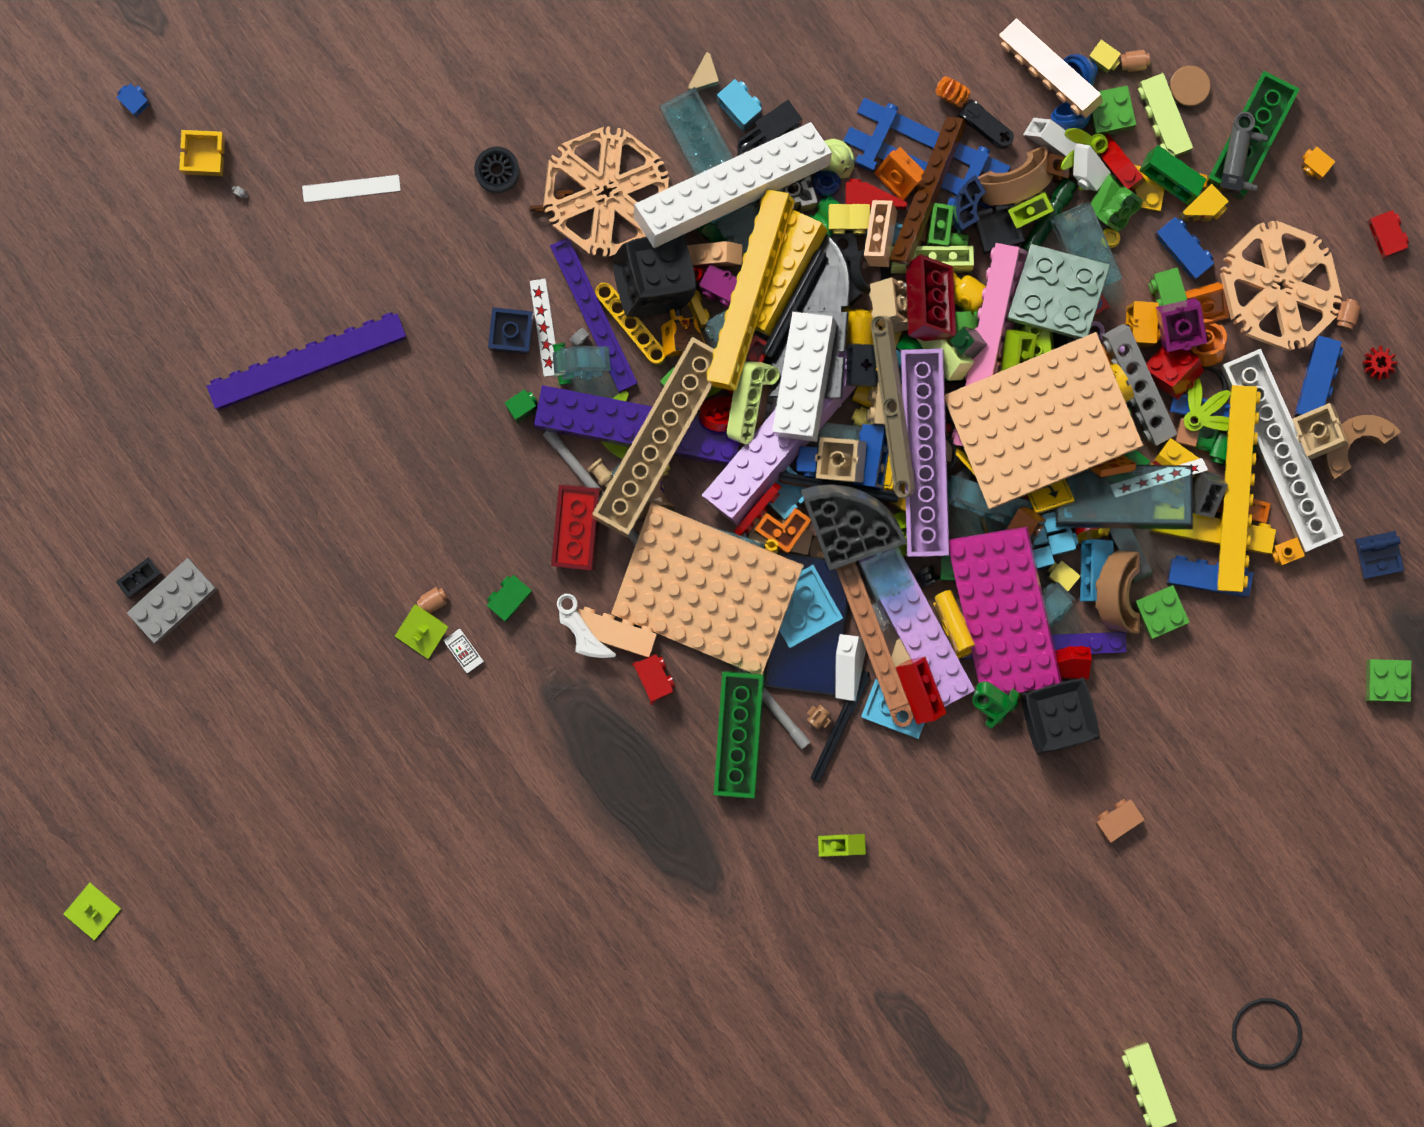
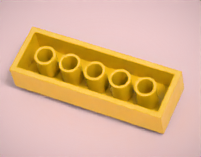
M792 210L757 321L756 331L770 337L811 258L820 247L828 232L822 222Z

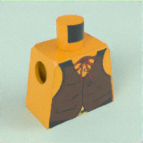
M681 308L669 311L671 320L661 327L664 357L682 356L692 337L705 344L696 319L683 318Z

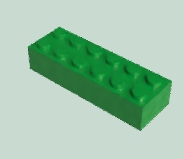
M1263 71L1242 110V112H1249L1254 116L1255 125L1252 132L1268 136L1267 142L1250 140L1243 173V181L1249 183L1253 182L1300 90L1266 71ZM1240 119L1239 125L1242 128H1247L1248 122L1245 119ZM1231 133L1206 180L1207 183L1219 188L1220 179L1223 174ZM1241 189L1239 194L1226 193L1242 200L1248 190Z
M722 672L714 795L755 798L757 796L765 674Z

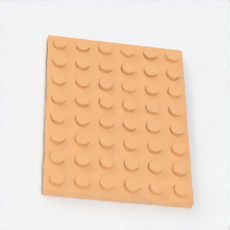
M1096 332L945 395V402L989 510L1143 447Z
M652 503L611 614L634 622L638 626L652 628L655 633L751 673L763 674L804 565Z

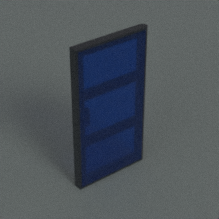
M782 553V557L804 565L802 570L814 565L843 619L791 648L788 647L779 631L768 659L765 687L836 696V651L840 634L846 635L849 602L837 570L835 568L829 571L825 558Z

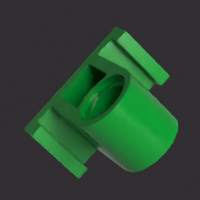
M984 681L976 686L972 702L976 708L987 715L985 725L992 729L997 723L1001 724L1009 711L1013 712L1018 705L1019 692L1012 688L1008 696L993 684Z

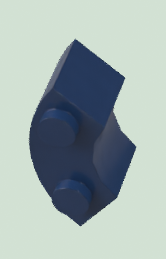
M977 175L965 183L954 201L953 221L958 234L979 221L977 204L986 191Z

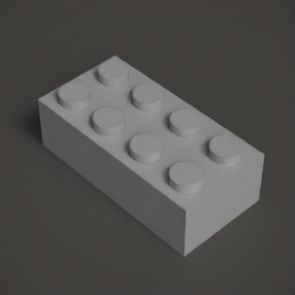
M187 558L131 608L127 614L153 643L158 644L218 589L194 562Z

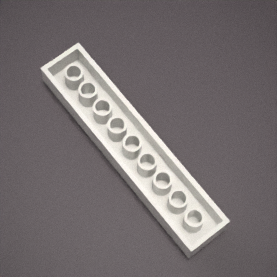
M810 122L634 204V219L652 246L656 248L762 198L765 195L766 189L777 191L830 166L832 152Z
M1258 349L1223 364L1220 368L1230 391L1232 385L1254 386L1257 387V392H1260V404H1256L1255 412H1259L1258 425L1254 424V433H1258L1256 450L1294 536L1299 540L1303 553L1344 536L1312 463L1306 456L1302 443H1299L1296 435L1298 433L1262 350Z

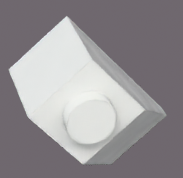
M1076 144L1074 146L1073 176L1077 179L1078 185L1082 189L1097 191L1110 174V171L1091 146Z

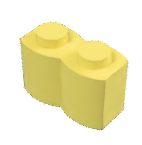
M829 204L828 231H833V234H845V231H853V234H865V231H868L870 204Z

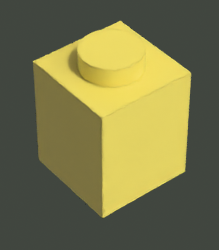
M1100 40L1090 54L1089 59L1094 61L1098 68L1108 73L1110 69L1114 71L1121 62L1118 59L1121 53L1103 40Z
M1060 561L1058 564L1054 562L1048 569L1050 574L1047 578L1067 593L1079 579L1080 575L1066 563Z

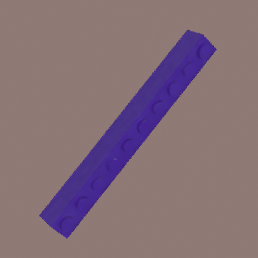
M393 312L381 316V320L376 322L374 319L364 322L363 327L357 329L350 327L343 331L344 334L339 336L332 334L325 337L323 342L317 343V341L308 343L305 345V349L299 351L298 348L286 352L287 355L284 357L274 356L267 360L268 363L263 365L256 363L249 366L247 371L241 372V370L230 373V377L222 380V377L211 380V384L207 385V389L213 405L217 411L405 340L407 336L399 315L393 314Z

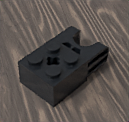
M786 100L755 122V128L739 139L737 156L802 126V118L789 100Z

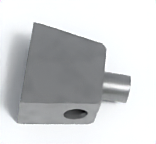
M1203 471L1197 473L1194 477L1193 510L1195 514L1214 518L1228 486L1227 482L1218 474Z

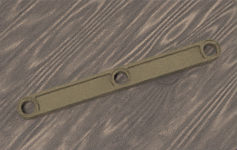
M876 316L872 319L871 329L893 486L898 497L907 498L914 494L915 482L893 326L889 317ZM880 319H883L886 324L885 329L882 331L878 328ZM891 401H895L897 404L895 412H891L889 408ZM903 483H906L909 488L906 494L901 492V485Z

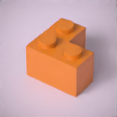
M794 508L784 524L766 513L754 532L765 540H776L778 542V549L788 555L811 523V519L796 508Z

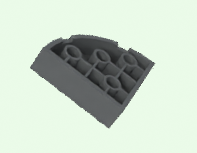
M838 485L814 486L801 490L829 571L907 543L896 518L886 506L871 495L851 487Z

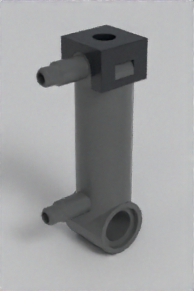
M1241 112L1233 120L1223 174L1218 188L1219 191L1239 194L1241 189L1257 191V185L1243 181V173L1250 140L1267 142L1268 136L1252 132L1255 119L1249 112ZM1240 119H1245L1248 122L1247 128H1242L1239 125Z

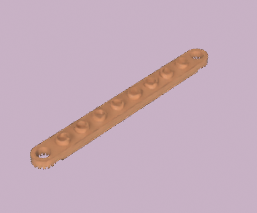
M855 562L836 568L892 719L897 726L906 727L911 724L913 714ZM900 711H906L909 715L908 720L904 723L897 720V714Z

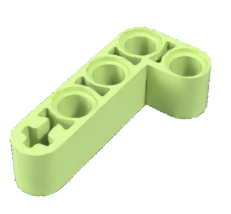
M763 362L744 363L737 389L733 392L727 427V436L730 439L743 444H749L752 441L763 384L772 385L778 381L780 372L777 367Z

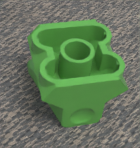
M1109 174L1091 201L1088 209L1106 225L1118 232L1128 224L1129 218L1141 208L1144 200L1126 188L1117 178Z

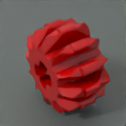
M1379 346L1377 351L1373 347L1370 349V353H1365L1364 357L1368 360L1363 361L1362 365L1368 366L1364 370L1365 373L1372 372L1369 378L1372 379L1377 374V380L1381 381L1382 376L1388 379L1390 378L1389 373H1395L1396 370L1391 366L1398 365V362L1391 360L1396 357L1395 354L1388 355L1390 348L1383 352L1382 346ZM1379 359L1383 360V361H1382V365H1384V367L1381 366V367L1379 368V367L1377 366V365H1378V362H1377V361H1378Z

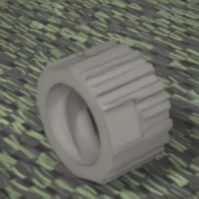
M581 328L570 338V341L578 347L589 337V334L584 328Z

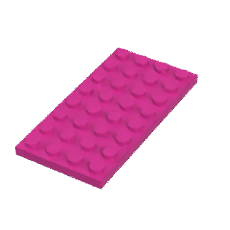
M1028 527L949 539V553L964 619L976 645L971 650L979 683L989 682L1005 694H1009L1012 688L1017 692H1026L1061 683L1062 680Z

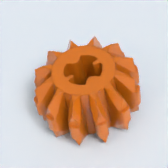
M943 77L935 90L937 96L959 108L967 103L971 94L966 86L950 77Z

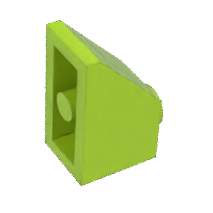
M1045 191L1009 209L1008 212L1016 228H1019L1054 211V208Z
M865 834L818 836L819 856L866 855Z

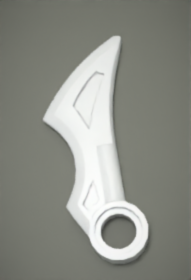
M571 594L561 595L557 601L560 623L569 627L576 638L575 652L598 658L615 657L616 654L593 635L577 612V598ZM566 598H570L573 601V607L570 610H565L562 607V601Z

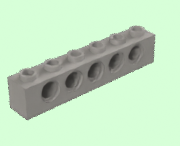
M1122 324L1101 335L1104 340L1102 345L1105 351L1110 353L1112 357L1110 363H1116L1123 370L1128 378L1126 383L1128 386H1132L1134 398L1128 401V403L1136 411L1134 416L1140 425L1142 424L1144 429L1142 433L1145 440L1157 446L1177 435L1130 327ZM1124 345L1125 350L1119 355V348ZM1132 363L1133 368L1127 373V366ZM1140 381L1141 386L1135 391V384ZM1148 399V406L1143 408V402ZM1156 417V424L1151 426V420Z

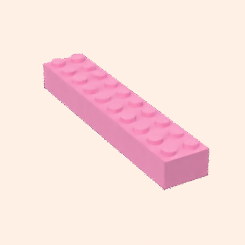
M996 243L995 247L991 250V268L989 267L986 273L988 282L982 292V299L984 301L982 308L978 311V328H975L987 345L975 358H972L974 364L965 375V380H967L966 386L994 375L1001 370L1006 330H1013L1014 322L1008 320V314L1029 252L1020 247ZM954 428L952 433L953 444L963 446L958 431Z

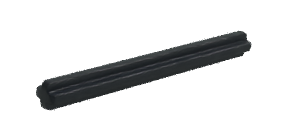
M817 249L762 350L764 356L768 358L773 357L791 323L792 313L797 312L827 256V253L823 250Z
M785 472L779 473L778 482L782 484L805 488L822 485L847 486L863 491L877 500L897 503L899 500L895 491Z
M862 669L856 701H845L814 768L811 780L817 783L821 782L870 676L869 672Z

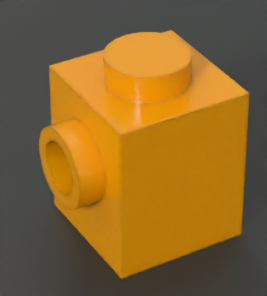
M1316 146L1313 151L1309 149L1304 154L1302 159L1305 161L1301 166L1304 167L1303 171L1310 177L1315 176L1318 180H1321L1335 161Z
M1297 537L1274 546L1271 554L1274 563H1278L1279 566L1305 556Z

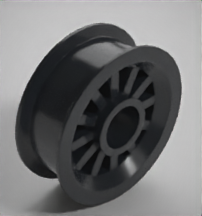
M496 146L485 149L479 154L474 165V172L478 183L482 188L491 193H503L510 190L517 183L520 174L519 164L515 155L503 147ZM496 165L503 168L502 172L498 175L491 172L492 168Z

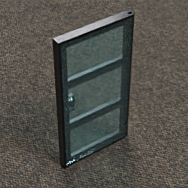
M1136 465V470L1105 477H1100L1090 469H1087L1065 479L1075 502L1056 508V528L1193 530L1192 465Z

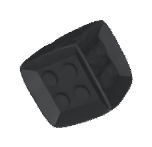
M683 235L656 248L652 246L647 237L633 239L622 244L614 256L613 270L623 310L627 317L651 316L668 313L672 309L683 308L691 301L696 292L695 273Z
M1083 677L1046 686L1020 695L1026 724L1036 755L1100 739L1094 706Z

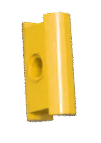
M944 591L934 597L936 602L933 604L957 658H964L972 654L971 648L976 645L952 591Z

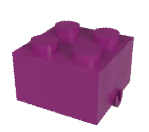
M710 264L699 284L701 293L704 294L703 297L712 302L716 299L721 303L722 307L729 310L731 294L735 291L737 277L731 275L730 271H723Z
M1196 298L1156 307L1162 346L1167 352L1179 349L1190 350L1192 346L1207 343L1202 308Z

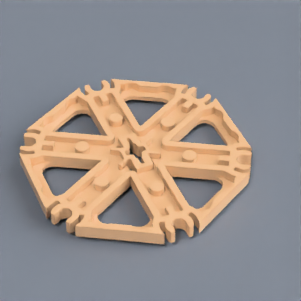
M601 127L562 143L561 146L566 149V152L562 147H558L556 150L561 153V157L557 158L554 155L550 157L557 164L552 163L550 160L548 161L543 207L546 205L552 206L544 210L545 213L549 211L554 213V218L549 219V223L558 220V223L551 226L588 255L590 254V247H593L591 250L592 256H595L596 249L600 248L603 251L602 257H606L607 249H609L608 257L616 254L622 244L633 239L646 237L634 219V204L638 202L627 194L649 185H655L658 188V193L668 189L669 177L661 179V177L668 174V171L659 172L658 167L664 164L663 161L654 163V161L661 159V157L623 129V135L620 137V128H617L616 135H611L610 127H607L604 135V127ZM593 140L600 143L598 172L574 154L576 147ZM629 145L645 158V164L619 175L622 146ZM556 173H565L582 186L584 190L560 200L556 199L553 196ZM603 187H606V189L616 188L609 193L610 197L606 195L597 196L604 190ZM594 208L589 239L584 240L567 228L566 221L569 218ZM614 213H617L637 229L636 237L620 244L612 242Z
M1279 221L1269 222V229H1266L1265 223H1261L1251 229L1226 254L1229 257L1223 259V261L1229 264V268L1225 266L1221 268L1222 273H1220L1230 318L1232 320L1238 315V318L1233 322L1234 325L1241 321L1244 326L1240 332L1242 333L1249 329L1245 336L1285 351L1295 349L1294 342L1297 343L1298 349L1306 347L1337 317L1334 314L1339 313V310L1333 307V303L1336 305L1341 303L1340 298H1342L1332 254L1331 252L1327 253L1328 247L1323 250L1319 249V244L1322 242L1321 239L1313 243L1317 238L1315 235ZM1283 234L1291 235L1305 242V248L1288 265L1281 240ZM1254 239H1259L1265 267L1249 262L1242 257L1243 250ZM1318 264H1323L1327 270L1330 289L1324 291L1301 281ZM1235 280L1261 290L1245 307L1240 306L1234 287ZM1281 281L1282 285L1285 286V288L1282 290H1280V286L1277 284ZM1297 304L1322 313V320L1312 330L1305 331L1303 329ZM1274 307L1279 321L1281 337L1264 332L1259 327L1260 321Z

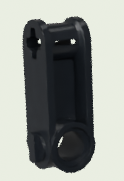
M970 99L958 114L959 118H964L968 126L972 127L999 149L1007 148L1014 140L1013 132L973 99ZM1006 135V140L1001 142V136Z

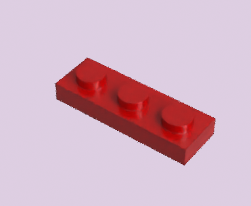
M775 482L736 527L734 532L740 536L743 532L748 534L755 525L752 521L756 517L760 519L768 510L765 506L769 501L773 504L781 495L778 493L781 489L779 484Z

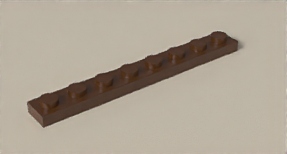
M947 116L922 180L919 183L889 257L893 263L910 265L967 124L964 118Z

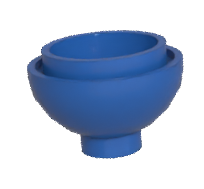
M1071 54L1065 57L1063 61L1093 86L1098 73L1096 63L1081 54Z
M1067 102L1059 105L1052 112L1051 120L1064 130L1071 128L1083 130L1091 118V114L1086 119L1081 114L1079 116L1071 110V105Z

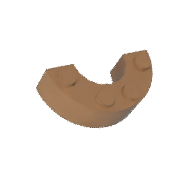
M1042 145L1026 153L1027 161L1013 171L1006 173L989 171L979 176L978 179L986 191L979 200L988 204V206L1011 203L1021 204L1025 199L1041 194L1054 176L1047 173L1049 154L1046 146Z
M1361 415L1342 423L1349 444L1323 455L1324 467L1329 479L1333 481L1351 468L1348 461V450L1354 440L1368 438L1381 446L1401 431L1390 421L1375 415Z
M1121 550L1114 552L1108 556L1099 579L1096 581V610L1099 612L1103 624L1112 631L1140 633V613L1134 612L1129 602L1131 582L1135 575L1140 573V552Z

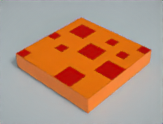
M1121 455L1092 467L1090 470L1100 477L1134 471L1136 470V463Z

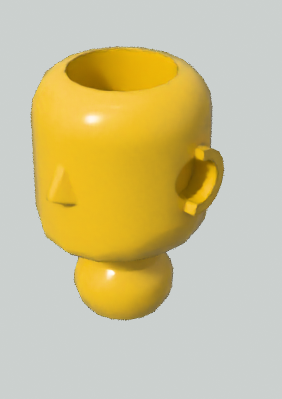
M953 271L955 304L966 312L971 311V314H974V311H979L982 308L984 301L982 299V292L986 286L970 275L960 279Z

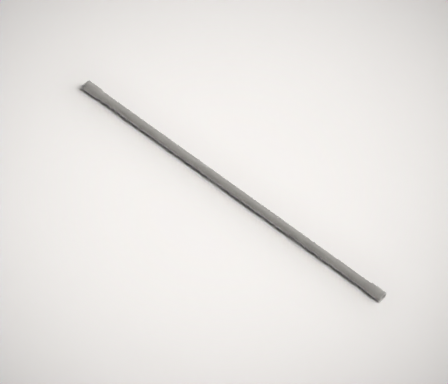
M546 431L543 434L544 438L561 455L584 485L600 488L566 447L559 435ZM632 528L628 538L635 546L639 534ZM734 666L738 672L751 673L737 666ZM764 687L763 702L802 750L810 743V740L794 724Z

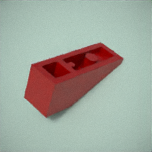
M1107 134L1105 137L1108 141V147L1103 153L1098 154L1123 185L1133 192L1146 179L1113 138Z
M850 179L849 182L845 183V204H870L871 210L873 200L893 201L896 210H906L907 202L867 182H862L861 179Z
M1069 646L1055 651L1061 678L1080 679L1083 677L1084 679H1089L1092 661L1090 647Z

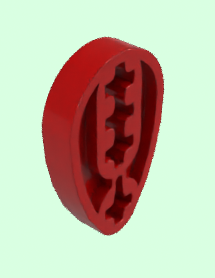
M733 396L716 397L704 401L699 412L700 422L710 430L718 432L727 431Z

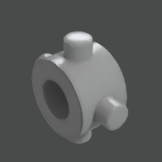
M232 187L233 193L242 199L248 197L247 191L241 187Z

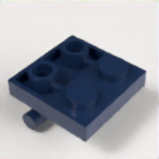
M1396 531L1355 539L1363 579L1404 571L1399 549L1401 541L1400 537L1396 535Z

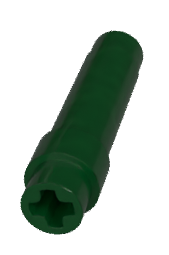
M1065 179L1062 180L1059 186H1056L1050 196V202L1054 211L1038 218L1022 245V249L1029 251L1031 244L1043 245L1061 213L1073 199V193L1077 185Z

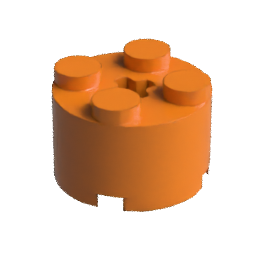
M1203 319L1207 343L1192 346L1188 351L1200 358L1202 366L1208 367L1223 361L1226 352L1227 334L1222 325H1218L1210 319Z

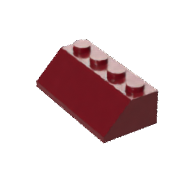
M920 254L910 262V265L906 264L908 336L922 341L952 339L956 335L953 266Z

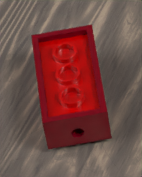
M559 484L551 566L583 570L595 569L600 522L591 517L602 498L603 488Z

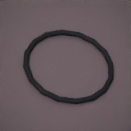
M1260 998L1247 1003L1237 1013L1232 1024V1040L1237 1053L1247 1063L1258 1068L1273 1069L1286 1064L1296 1055L1301 1044L1302 1027L1297 1014L1289 1005L1277 999ZM1261 1002L1276 1003L1286 1008L1294 1017L1298 1028L1297 1043L1292 1053L1283 1061L1274 1064H1259L1248 1059L1240 1050L1236 1039V1025L1241 1015L1250 1006Z

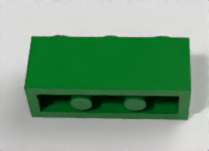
M1159 145L1147 153L1139 170L1187 205L1199 196L1206 181V178L1197 171H1194Z

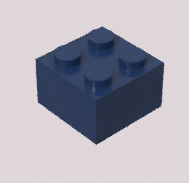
M492 307L488 343L489 351L530 355L534 319L533 311Z

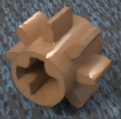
M821 705L817 708L812 706L807 712L810 716L807 721L817 730L821 726L826 728L831 722L828 719L831 713Z

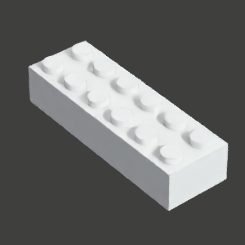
M799 312L792 313L772 430L777 437L817 442L837 326L833 316Z

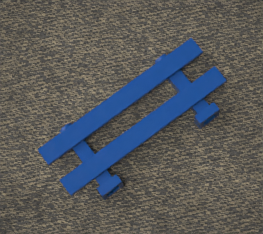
M864 98L857 113L878 122L872 136L850 127L843 141L864 151L863 156L858 154L855 165L873 173L877 162L874 161L876 157L884 161L893 150H897V148L883 142L890 128L933 149L940 133L898 114L899 107L894 104L888 103L885 108ZM959 142L953 158L970 167L964 180L947 172L941 188L957 196L965 183L975 175L979 177L981 171L984 173L989 171L1006 173L1010 166L989 157L991 151L985 147L979 146L978 150H974ZM908 154L925 171L928 163ZM950 197L947 205L953 206L955 199ZM980 200L978 201L977 205L985 209L991 208V206H988V204L983 203Z

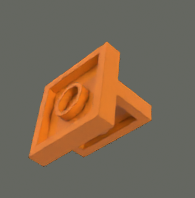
M899 147L885 158L874 174L899 199L904 201L919 185L924 170Z
M1217 282L1185 291L1187 300L1196 298L1201 304L1203 319H1210L1216 322L1229 318V310L1222 283Z

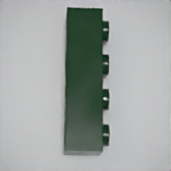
M711 222L695 229L709 243L728 241V237Z

